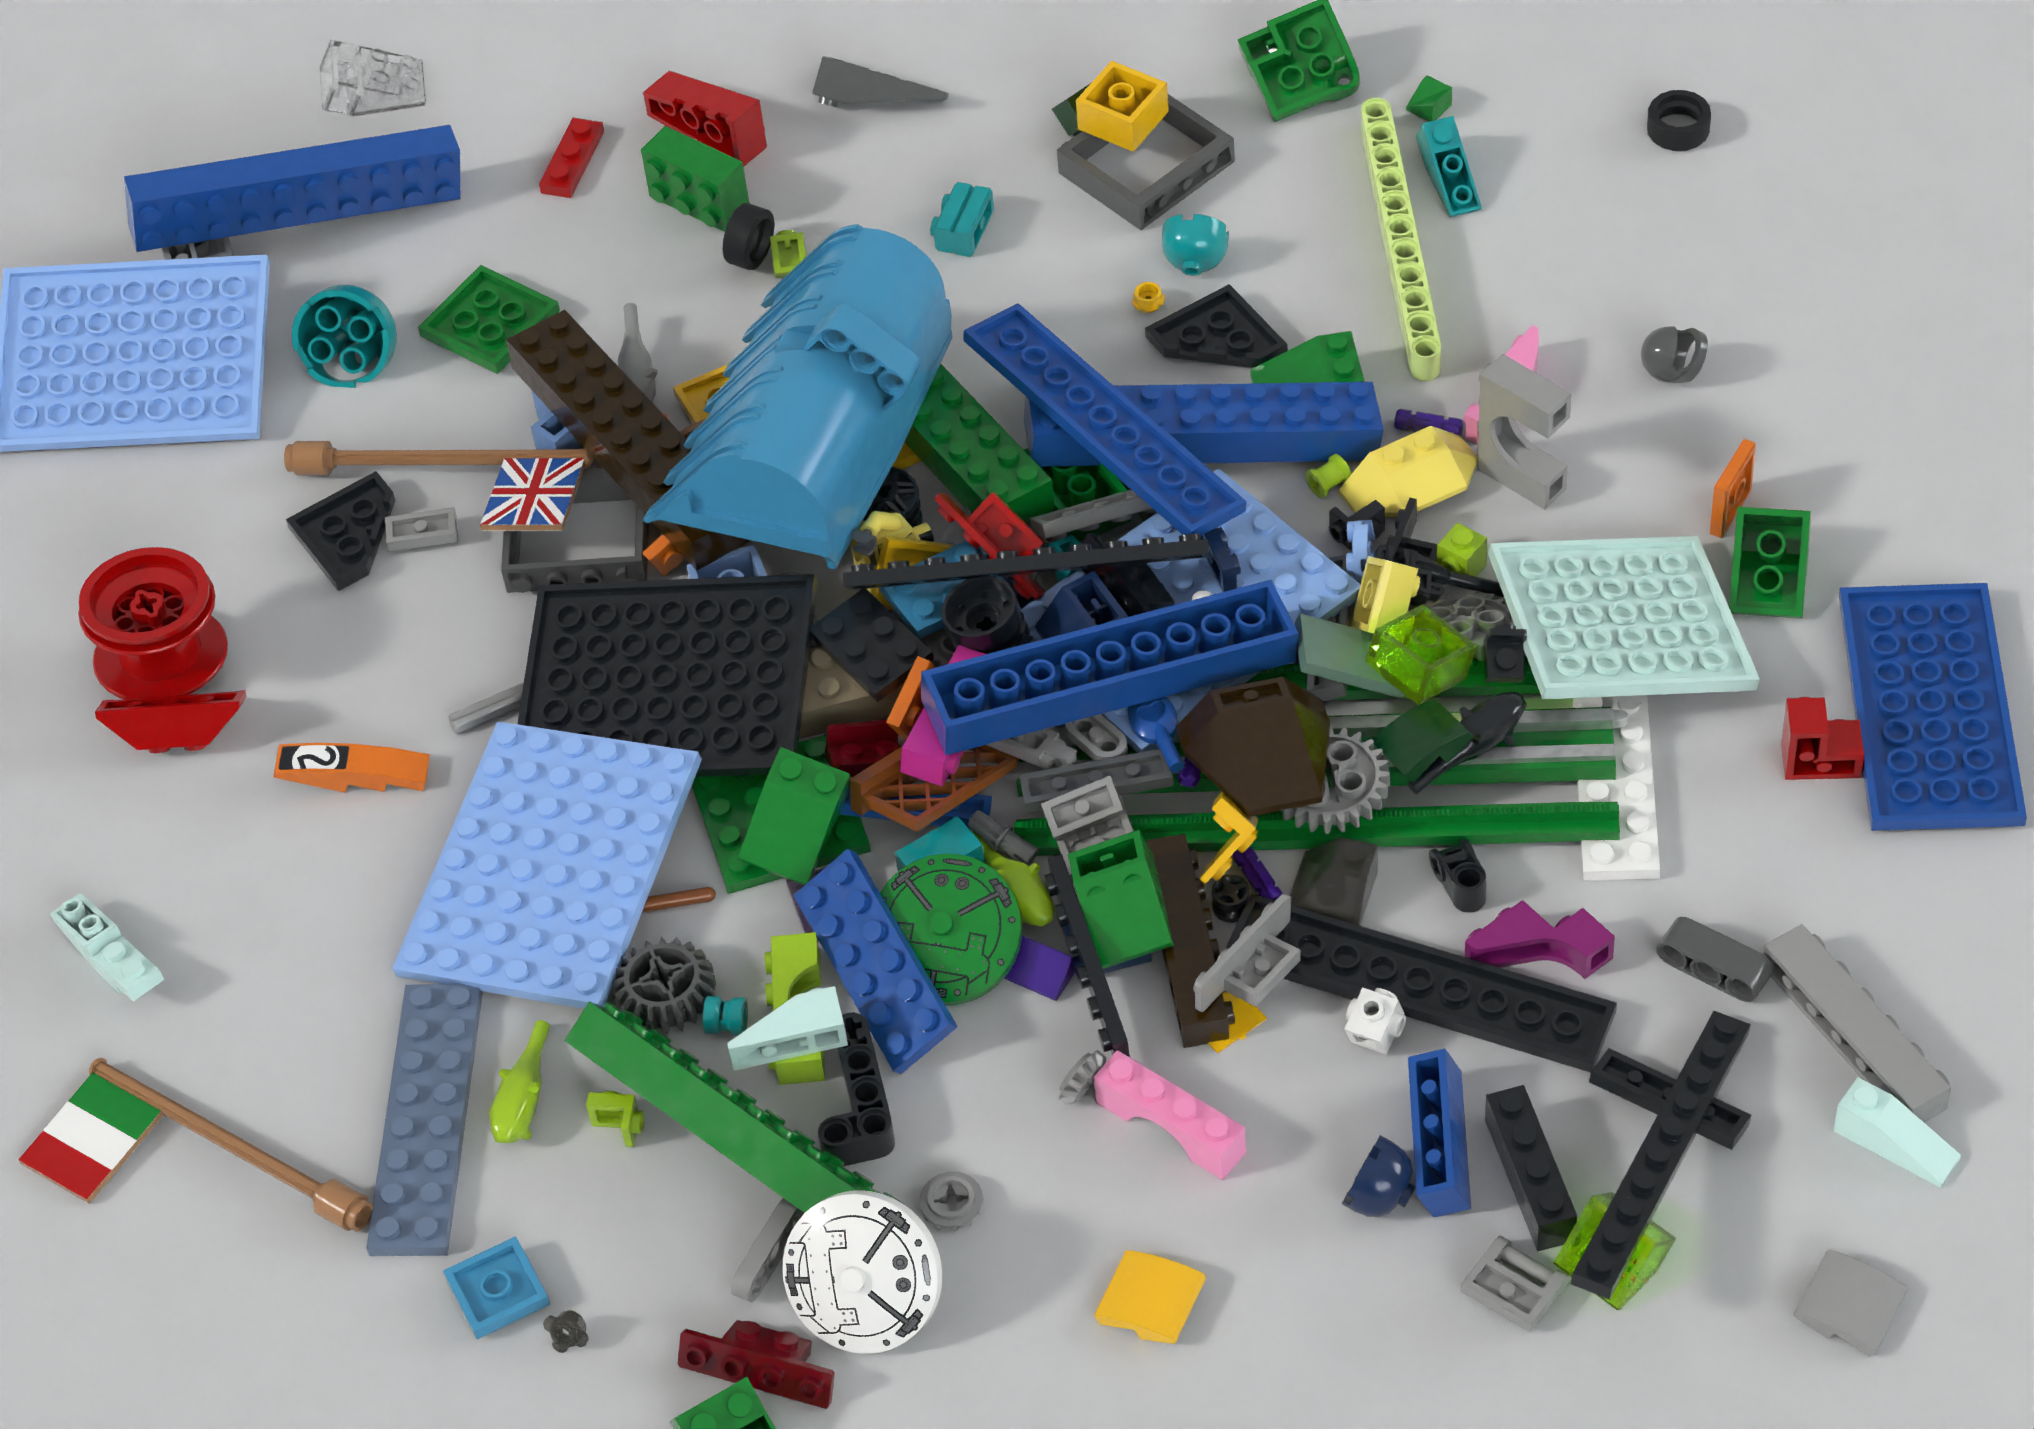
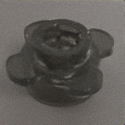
M573 1310L563 1311L557 1317L549 1315L543 1322L544 1329L550 1332L553 1348L560 1353L566 1352L569 1347H584L589 1340L583 1317ZM563 1329H565L569 1334H565L563 1332Z

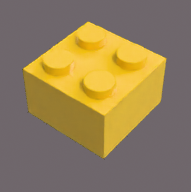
M1111 60L1076 99L1078 129L1134 152L1169 112L1167 82Z

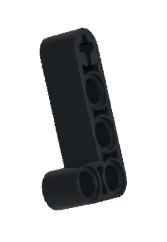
M855 1012L842 1015L848 1046L837 1048L852 1112L827 1118L818 1128L821 1151H829L843 1160L845 1163L842 1167L885 1157L893 1151L895 1146L892 1119L868 1022L865 1017ZM856 1039L858 1044L851 1045L850 1040ZM877 1131H880V1132H881V1133H878V1134H871V1133L877 1132ZM836 1140H843L842 1142H839V1143H832V1142H834V1141H836Z

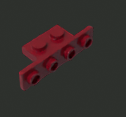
M736 1320L722 1338L690 1329H684L680 1334L677 1364L681 1368L733 1383L748 1377L754 1389L827 1409L832 1403L835 1372L831 1369L805 1362L811 1355V1340L798 1337L792 1332H779L761 1327L753 1321Z

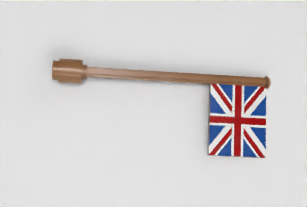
M295 441L294 444H288L284 452L286 470L294 472L296 475H330L333 468H336L337 465H502L480 523L481 531H563L585 466L590 467L594 461V458L586 449L337 450L332 447L330 441Z

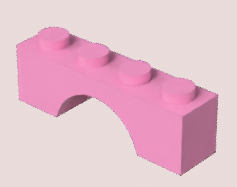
M1117 1050L1094 1076L1097 1104L1127 1122L1132 1117H1142L1160 1125L1182 1145L1192 1162L1221 1180L1229 1174L1245 1155L1246 1140L1244 1126Z

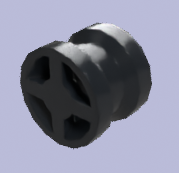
M1228 874L1213 883L1211 890L1213 898L1212 910L1219 920L1228 923L1238 922L1250 893L1248 883L1242 877Z

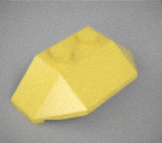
M1429 426L1370 452L1341 486L1339 495L1353 513L1377 500L1385 507V517H1397L1399 509L1406 508L1410 497L1417 499L1418 512L1467 490L1475 468L1478 465V457L1460 435Z

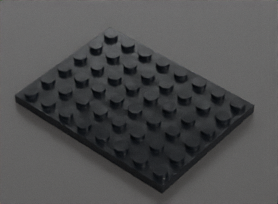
M815 574L539 585L517 724L697 751L702 761L695 777L768 775L780 747L798 753L812 636L811 626L814 619L818 580Z

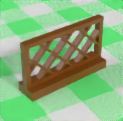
M987 745L969 749L973 752H964L959 764L976 763V766L958 767L955 774H950L947 778L951 779V782H946L941 787L924 781L925 784H912L921 779L900 772L902 747L850 778L851 810L863 815L872 809L918 832L1016 769L1017 758ZM988 762H996V763H998L997 765H992V766H980V763H988ZM976 778L973 781L955 782V779ZM951 794L945 798H930V795ZM917 795H925V796H926V798H924V799H904V800H903V796H917ZM899 796V800H887L890 797ZM926 810V811H924L923 813L919 814L918 816H914V815H912V814L906 812V811Z

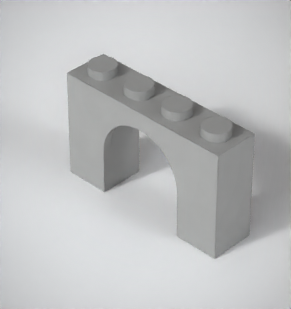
M1502 354L1492 364L1488 363L1479 375L1478 470L1545 510L1566 490L1568 465L1533 445L1519 430L1515 420L1548 439L1570 418L1571 393Z

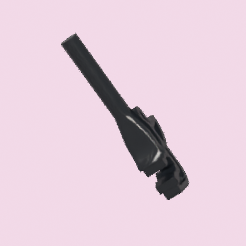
M1380 544L1373 557L1394 562V546ZM1404 549L1398 557V563L1418 568L1417 576L1420 577L1419 589L1414 598L1411 597V600L1418 605L1424 606L1427 600H1439L1444 593L1442 585H1451L1504 597L1499 582L1450 571L1419 554L1414 549Z

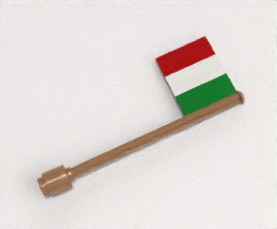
M97 1058L91 1063L89 1067L90 1076L18 1159L24 1167L90 1204L159 1120L166 1116L312 1198L314 1212L346 1231L354 1230L358 1232L365 1228L371 1219L373 1205L368 1202L367 1196L337 1179H331L322 1184L112 1067L107 1064L104 1058Z

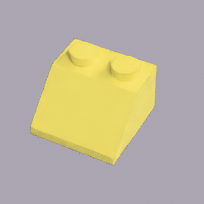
M1368 556L1350 627L1400 640L1401 634L1407 631L1410 624L1411 613L1408 611L1410 599L1416 596L1419 589L1420 577L1417 576L1418 568Z

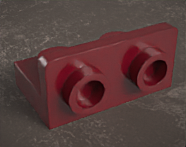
M887 720L831 724L827 728L825 759L831 767L849 773L850 777H854L899 749L901 746L898 743V734L886 723Z

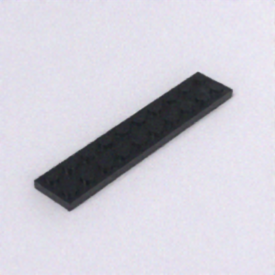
M1251 893L1226 948L1229 949L1239 939L1244 928L1248 925L1252 926L1261 916L1264 908L1269 903H1274L1275 900ZM1292 905L1290 922L1276 936V938L1301 950L1299 963L1283 978L1285 980L1351 1000L1353 998L1358 999L1362 987L1374 992L1376 988L1385 989L1397 996L1404 1015L1590 1073L1595 1067L1617 1010V1003Z

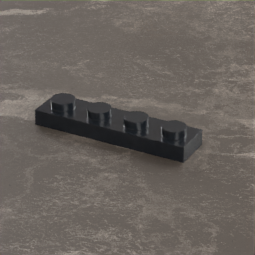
M1608 1048L1592 1069L1589 1083L1657 1115L1676 1082V1079ZM1715 1098L1697 1134L1732 1150L1749 1127L1752 1115Z

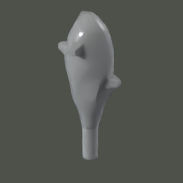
M627 303L623 307L626 332L618 356V367L652 402L656 395L655 377L658 371L653 368L651 357L641 339L637 305Z

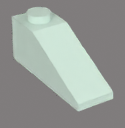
M835 986L815 988L806 993L795 995L729 1041L727 1045L733 1071L848 1046Z
M1859 1077L1856 1078L1837 1106L1834 1132L1940 1188L1961 1159V1155L1897 1098Z

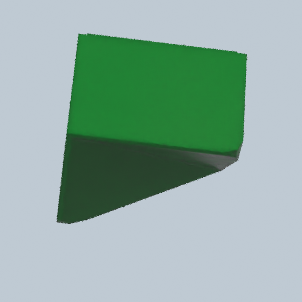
M1426 75L1407 104L1406 110L1429 122L1437 120L1452 105V87Z

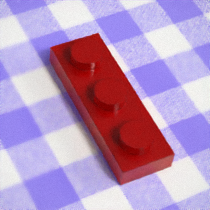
M572 118L539 183L542 194L572 198L604 134L603 122Z

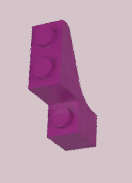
M1522 900L1512 908L1507 907L1496 916L1495 920L1483 929L1478 928L1474 930L1465 941V957L1499 968L1542 960L1555 961L1572 968L1586 979L1613 959L1615 936L1584 908L1572 916L1567 915L1563 917L1553 928Z

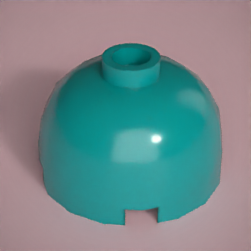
M1183 214L1170 217L1163 223V253L1166 259L1184 274L1197 276L1202 272L1209 271L1217 267L1226 255L1229 231L1226 232L1224 222L1202 214H1194L1193 220H1182Z

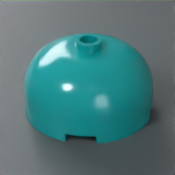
M354 285L331 286L316 293L300 307L292 326L294 351L297 350L301 361L308 370L306 372L317 381L330 387L356 388V382L367 383L387 367L393 357L397 343L396 326L388 307L372 292ZM341 351L340 364L346 372L352 374L361 372L373 362L377 355L379 358L378 364L370 373L353 380L336 379L329 375L323 367V363L330 361ZM355 352L360 354L362 363L357 362Z

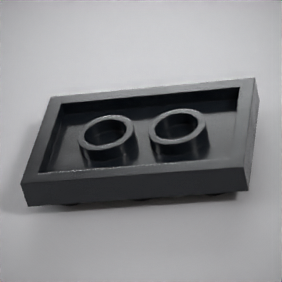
M861 589L811 626V639L877 702L906 681L917 656L931 662L934 660L933 652L867 589Z

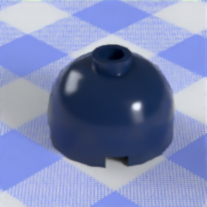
M1380 1135L1341 1204L1367 1217L1387 1215L1397 1204L1405 1208L1416 1186L1410 1184L1413 1167L1406 1152L1394 1142Z

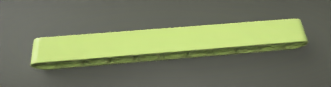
M1370 98L1361 105V135L1409 370L1415 379L1430 381L1438 377L1441 371V342L1391 106L1385 99Z

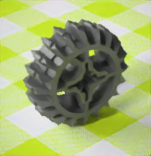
M662 936L658 944L655 945L646 940L645 948L642 950L632 947V957H622L621 967L616 968V979L613 981L612 987L616 1007L622 1011L627 1009L643 1020L641 1025L647 1026L650 1031L652 1028L655 1030L662 1028L666 1035L670 1027L674 1026L683 1031L686 1021L696 1024L697 1014H703L705 999L707 996H715L713 990H715L716 986L713 966L709 960H706V955L702 949L695 950V946L692 945L691 941L682 946L681 941L677 937L671 943H666Z

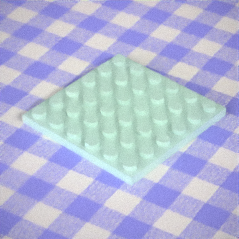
M1698 536L1490 543L1488 556L1516 629L1527 630V638L1523 643V649L1542 699L1755 691L1758 689L1759 675Z

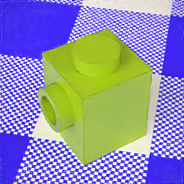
M1457 522L1437 544V563L1450 571L1477 577L1487 565V537Z

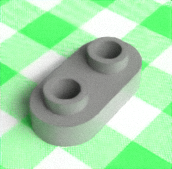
M1101 714L1065 723L1069 740L1093 761L1128 754L1125 735Z

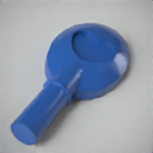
M1162 697L1128 706L1129 724L1137 737L1146 743L1157 745L1172 773L1181 771L1184 768V764L1174 745L1173 739L1176 734L1178 719L1175 707L1167 697Z

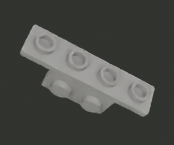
M1283 893L1274 903H1269L1254 924L1246 926L1239 939L1229 949L1226 948L1220 953L1217 962L1207 972L1204 971L1197 977L1193 987L1195 992V1009L1204 1012L1223 991L1257 1007L1299 963L1301 950L1276 938L1290 922L1291 897Z

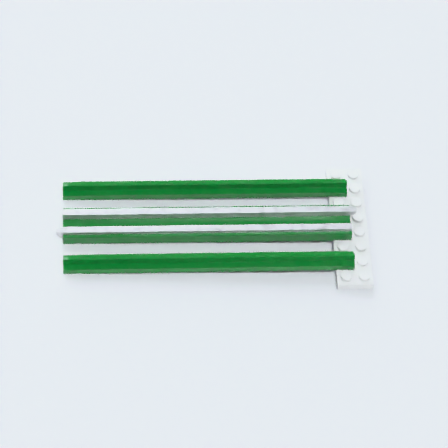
M1524 656V680L1522 683L1485 682L1484 661L1481 662L1477 658H1471L1469 663H1465L1463 659H1457L1454 663H1450V659H1442L1440 661H1436V659L1404 660L1408 691L1404 698L1498 695L1506 692L1540 694L1526 656ZM1285 664L1263 670L1246 683L1285 677L1307 691L1308 674L1301 672L1300 664ZM1347 684L1346 696L1334 700L1397 697ZM1647 695L1572 698L1573 708L1525 709L1513 731L1514 745L1508 746L1501 742L1483 755L1452 767L1429 784L1577 781L1578 802L1384 807L1381 810L1372 809L1371 820L1360 816V827H1355L1351 822L1345 823V832H1341L1337 825H1332L1329 834L1325 833L1323 825H1318L1314 832H1310L1308 822H1305L1299 828L1295 827V816L1284 820L1282 810L1264 815H1255L1259 818L1256 826L1259 832L1256 834L1257 838L1249 847H1252L1253 850L1458 845V841L1464 838L1468 839L1470 844L1581 841L1583 881L1660 879ZM1450 712L1459 722H1461L1462 718L1460 712ZM1404 713L1334 715L1328 717L1334 734H1339L1346 727L1348 737L1361 732L1363 743L1373 739L1387 725ZM1066 727L1047 728L1059 733V739L1064 741L1066 746L1077 751L1076 758L1078 764L1093 761L1069 740ZM1175 734L1173 737L1174 745L1183 764H1186L1184 762L1186 756L1178 736ZM1127 744L1128 754L1137 753ZM1383 754V760H1388L1390 786H1408L1407 783L1410 780ZM1019 759L1017 768L1003 776V779L1016 782L1018 797H1023L1019 774L1046 769ZM1326 763L1325 774L1329 788H1334L1330 781L1328 764ZM1179 772L1172 773L1174 786L1131 794L1217 792L1221 790L1203 773H1199L1201 778L1196 787L1182 786L1179 784ZM1215 812L1128 815L1134 831L1140 830L1145 840L1185 834L1188 847H1195L1196 852H1218L1236 833L1235 829L1230 833L1223 829L1213 819ZM1046 818L1016 819V822H1014V832L1039 848L1037 856H1057L1061 854Z

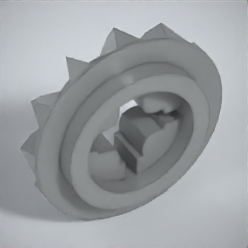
M1099 1050L1092 1054H1085L1062 1081L1059 1087L1061 1090L1059 1100L1066 1105L1076 1103L1079 1098H1082L1094 1083V1076L1106 1063V1056Z
M946 1172L933 1177L925 1184L919 1201L926 1221L934 1223L938 1230L943 1226L950 1227L955 1231L960 1225L968 1224L970 1226L973 1218L976 1215H981L984 1199L981 1187L975 1179L960 1172ZM949 1191H953V1196H955L957 1201L954 1211H950L948 1205L945 1204L948 1201Z

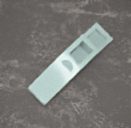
M77 894L50 913L53 921L75 948L120 995L125 993L134 1002L164 980L160 970L121 935L117 925L83 894Z

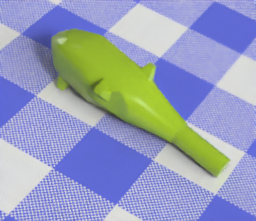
M970 830L983 845L985 864L1000 874L1014 893L1020 907L1022 922L1041 927L1051 923L1055 913L1054 902L1048 894L1046 884L1038 875L1041 866L1036 862L1028 866L1023 862L1010 859L1000 852H995L980 835Z
M544 1020L536 1021L527 1047L512 1069L502 1068L499 1071L502 1081L489 1110L491 1131L495 1142L514 1143L520 1139L529 1140L532 1137L529 1125L536 1112L542 1083L540 1054L550 1029L549 1023Z

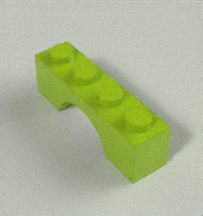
M816 932L771 936V951L764 953L766 975L772 974V983L765 984L767 1006H773L774 1011L795 995L806 993L822 985L821 958ZM824 1051L768 1063L769 1071L776 1070L779 1085L825 1081Z

